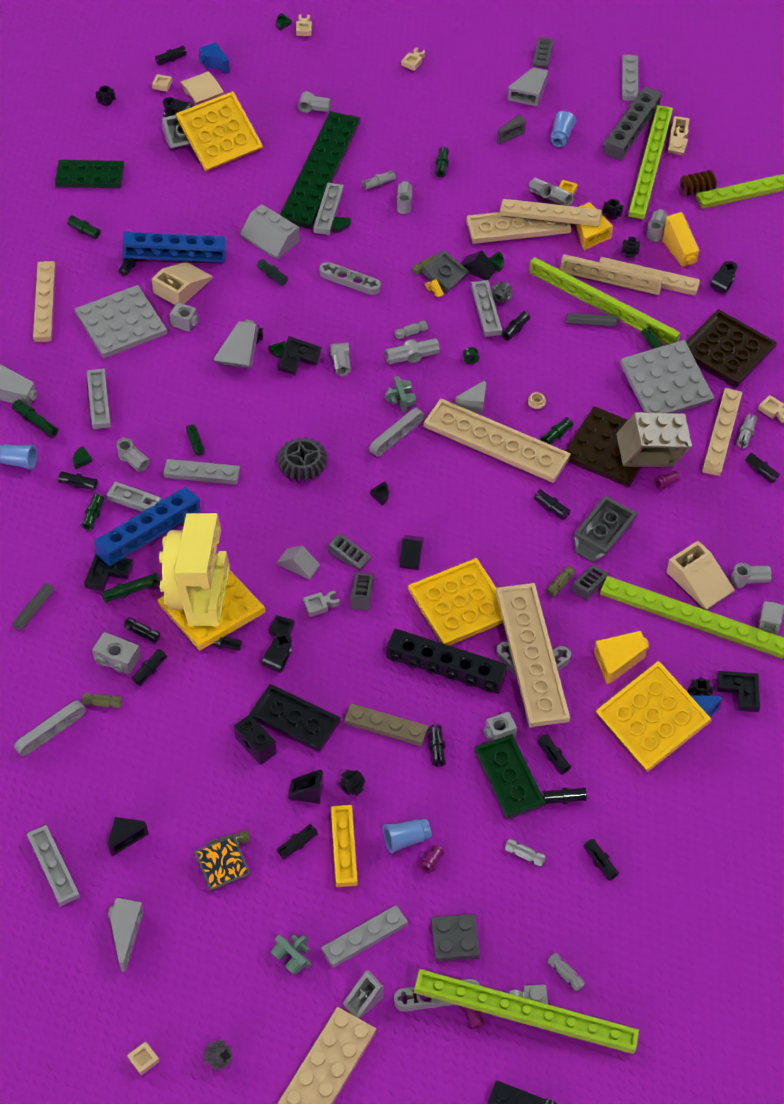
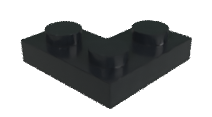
M288 336L278 370L295 375L300 360L317 365L322 347Z
M95 554L84 582L85 588L104 591L109 576L128 579L134 565L133 560L123 558L109 566Z
M718 671L717 692L738 693V711L759 712V674Z

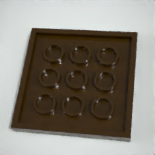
M719 309L686 341L698 365L736 387L751 374L777 344L773 339Z
M594 406L566 449V452L571 453L568 462L626 487L631 486L641 467H623L616 433L628 420Z

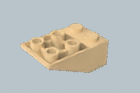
M183 262L163 268L152 278L153 293L174 305L177 302L185 304L213 276L188 262Z
M696 541L669 559L666 573L705 610H708L735 591L712 553L699 541Z

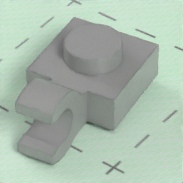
M546 985L523 986V992L520 990L509 991V994L548 1004Z

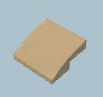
M205 72L180 82L186 95L190 96L195 106L222 96L224 93L210 72Z

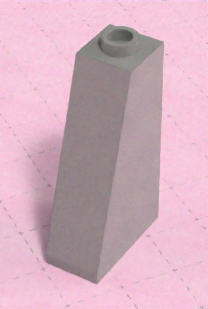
M0 364V400L14 403L17 399H20L30 407L32 401H35L37 397L34 382Z

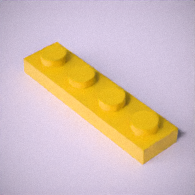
M352 805L331 806L336 887L358 886Z

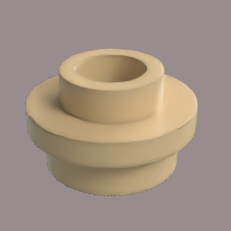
M534 392L528 398V405L533 409H541L546 404V399L542 393Z

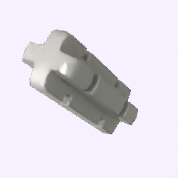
M422 320L418 324L413 323L404 326L403 329L399 328L394 331L395 337L402 339L404 336L408 337L419 333V331H425L428 329V325L425 320Z
M509 839L505 845V850L511 853L515 852V855L530 862L534 861V864L542 866L545 862V854L541 852L536 853V850L522 843L517 844V841Z
M558 953L552 954L548 959V963L553 968L556 967V971L567 983H571L570 986L575 991L581 990L585 981L580 976L577 977V973L565 961L562 962V958Z

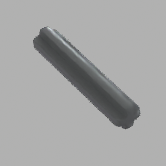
M567 313L566 323L616 326L617 316Z
M45 583L12 622L15 629L20 631L24 628L53 592L52 585Z

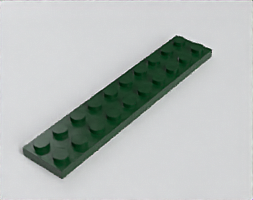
M329 112L280 216L298 227L311 229L318 214L327 183L333 182L360 124V117Z

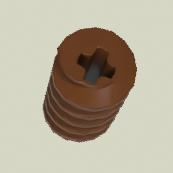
M711 170L689 174L688 176L683 175L680 179V190L683 196H686L687 192L689 195H692L693 191L696 194L699 193V190L700 192H705V188L707 191L711 190V187L713 190L717 188V179Z

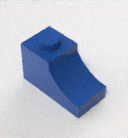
M216 42L199 47L200 54L198 59L206 69L215 68L224 74L230 73L229 59Z

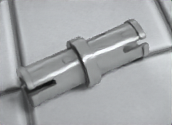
M393 170L363 180L362 185L365 191L396 180V176Z
M751 414L746 415L744 425L740 428V436L737 440L739 447L742 446L743 442V448L748 447L750 437L754 434L755 423L757 422L755 415L752 416L751 420Z

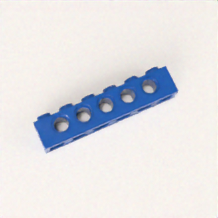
M123 232V258L225 263L226 237Z
M185 486L94 540L96 554L109 566L115 564L183 523L186 514L201 512L200 498Z

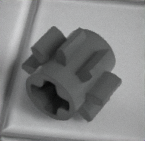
M500 281L499 284L495 283L492 287V296L496 302H509L512 298L511 293L513 290L507 282Z
M216 1040L215 1043L209 1042V1046L204 1051L205 1064H210L211 1069L220 1070L221 1067L227 1068L228 1063L232 1059L231 1046L225 1045L223 1040Z

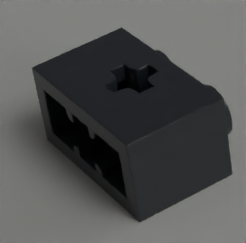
M251 714L234 725L235 738L260 765L277 754L276 741Z

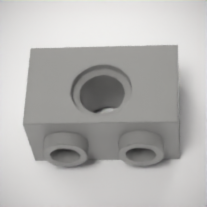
M103 632L92 649L96 663L102 666H109L119 673L124 672L129 675L141 657L139 645Z

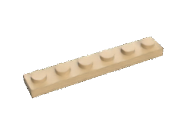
M503 199L500 215L599 226L602 210Z
M565 254L562 257L560 270L566 274L656 295L660 294L663 277Z
M601 257L599 261L600 263L663 277L661 288L696 296L700 284V279Z
M55 261L38 262L34 342L52 341Z
M728 388L724 390L702 471L704 473L721 476L742 396L741 391Z

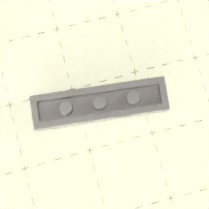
M623 55L622 100L635 101L638 94V56Z
M327 183L313 227V233L330 235L344 185Z
M489 281L471 282V289L484 337L501 335L502 328Z
M105 369L87 370L93 429L111 427Z
M167 459L164 469V478L233 485L238 484L240 466L173 459Z
M47 825L27 833L30 844L59 906L61 907L80 898L79 892Z
M395 905L321 947V951L331 967L335 968L408 926V921L398 906Z

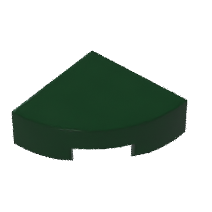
M280 13L276 20L277 28L281 31L291 25V19Z
M335 216L333 232H341L342 229L348 228L352 222L351 218Z
M498 251L488 259L495 266L496 271L500 272L504 266V259L502 253Z
M285 341L268 346V351L273 356L282 358L286 344Z
M84 446L77 449L73 455L75 469L92 462V458Z

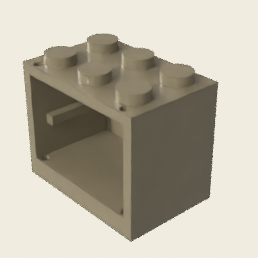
M634 412L616 433L623 467H674L692 448L685 414Z

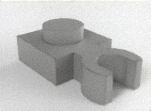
M330 591L326 596H323L320 592L304 597L303 603L309 617L328 612L329 606L338 607L340 600H332V598L336 597V591Z

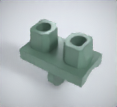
M400 376L394 377L396 383L394 389L392 387L389 388L385 398L387 402H392L393 404H397L398 400L403 413L407 412V406L416 405L415 393L405 394L406 392H412L411 381H401Z
M279 934L275 938L277 944L271 953L280 961L289 953L292 959L285 967L294 975L299 973L304 967L309 969L312 963L300 953L301 950L305 954L310 951V948L306 946L309 940L308 937L303 935L298 938L294 934L290 938L294 942L292 945L285 937Z

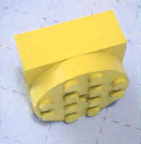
M218 513L186 514L183 530H170L167 536L163 537V551H160L159 560L162 563L160 591L164 592V605H168L169 609L184 610L188 626H220L230 564L227 551H219L216 554L221 534Z

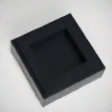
M276 615L269 630L270 635L276 636V634L281 632L290 635L295 625V620Z

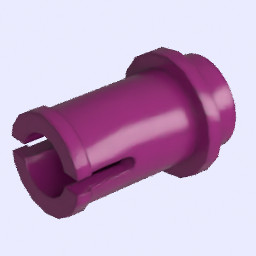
M676 470L665 475H658L655 478V484L659 489H665L667 485L680 481L679 473Z
M433 845L426 857L420 860V868L426 873L434 871L436 869L435 865L444 854V850L438 845Z
M463 1007V1011L467 1013L472 1030L485 1026L480 1011Z

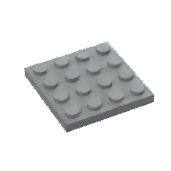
M139 285L75 308V314L103 359L167 335L166 327Z
M685 340L622 358L619 362L644 413H678L713 402L714 396Z

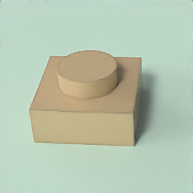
M157 74L152 83V89L167 92L172 84V77Z
M146 1041L127 1055L128 1060L140 1076L160 1062Z

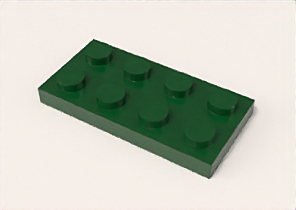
M59 160L55 186L121 188L124 161Z
M513 734L474 747V752L506 820L545 807L546 802Z

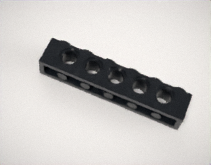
M396 628L386 647V658L394 662H401L412 668H420L431 674L444 676L449 680H457L468 686L484 689L489 693L499 694L507 676L508 664Z

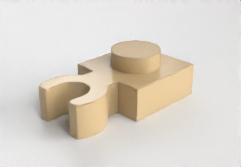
M299 15V21H296V36H312L310 15H307V18H302Z
M416 47L413 54L409 52L402 59L401 66L415 71L425 57V50L419 53L418 47Z
M677 127L676 136L672 135L668 153L684 156L688 139H686L689 131L688 128H686L684 133H680V127Z
M769 395L759 405L758 410L772 419L776 416L780 422L784 423V404Z

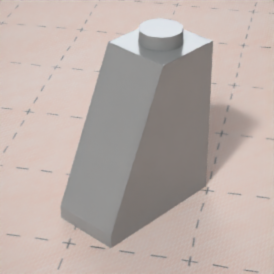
M534 67L509 86L508 100L538 106L547 84L548 70Z
M244 320V322L239 321L214 358L217 364L252 369L259 330L254 321Z

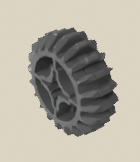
M299 436L297 440L291 438L290 442L285 441L284 446H281L278 452V465L281 473H284L285 477L290 476L291 480L297 478L299 482L301 479L307 482L308 478L314 480L315 476L320 477L327 464V453L324 445H321L319 441L315 442L314 438L310 440L307 437L300 439Z

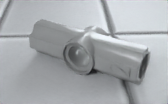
M534 178L529 183V191L560 205L569 206L574 201L572 193L538 178Z
M437 339L422 342L408 340L402 346L385 349L387 364L407 360L409 363H416L422 357L440 353Z

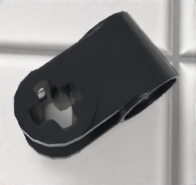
M167 97L163 100L165 108L163 115L164 117L173 116L178 112L193 107V105L173 97Z
M733 261L724 262L719 271L714 275L710 287L726 294L735 280L734 274L738 268L737 264Z
M284 632L276 634L263 657L262 666L280 673L284 670L292 652V640L289 634Z

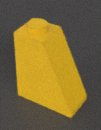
M590 202L579 206L596 209ZM603 215L601 216L599 226L576 224L584 251L612 237L613 225Z
M679 212L667 216L663 243L682 267L697 263L699 248L683 213Z
M641 631L595 642L594 654L606 684L612 683L645 658L647 649H649V643L647 638L643 637Z

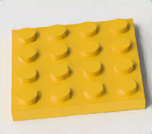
M234 91L176 113V118L205 172L263 148Z
M477 558L408 585V591L440 643L450 646L503 624L496 587Z
M229 570L220 626H188L184 610L169 609L168 605H164V596L157 599L159 606L199 651L266 612L262 603L231 570Z
M659 661L596 710L597 715L647 772L712 722L707 713Z

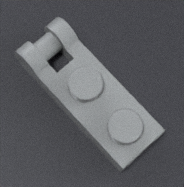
M116 481L106 495L107 500L141 512L162 500L156 495Z

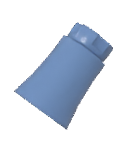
M560 111L555 115L551 134L553 146L558 148L564 147L568 141L570 133L577 122L576 117L572 113Z
M35 444L0 445V463L23 467L29 470L35 468L38 456Z
M415 819L402 823L383 825L385 843L391 854L405 847L424 842V840L432 837L430 824L427 819Z

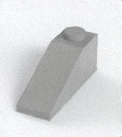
M116 898L114 905H111L109 908L108 918L111 920L120 968L122 972H126L144 910L142 902Z

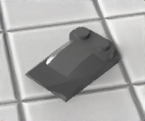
M605 495L574 533L575 552L591 562H595L597 559L605 556L625 531L632 527L633 521L637 518V512Z

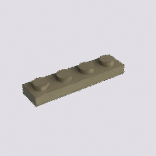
M352 703L344 719V724L421 747L428 732L427 725Z

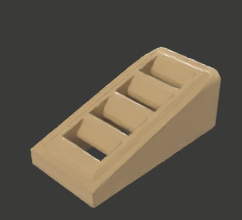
M674 116L669 145L672 135H676V126L685 127L680 128V131L685 132L686 128H689L690 118Z

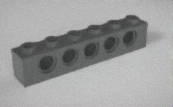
M644 87L637 94L636 100L632 101L629 110L625 111L622 120L620 119L617 127L612 129L610 137L605 139L603 144L605 148L604 155L620 161L623 160L656 112L657 105L661 104L662 92Z

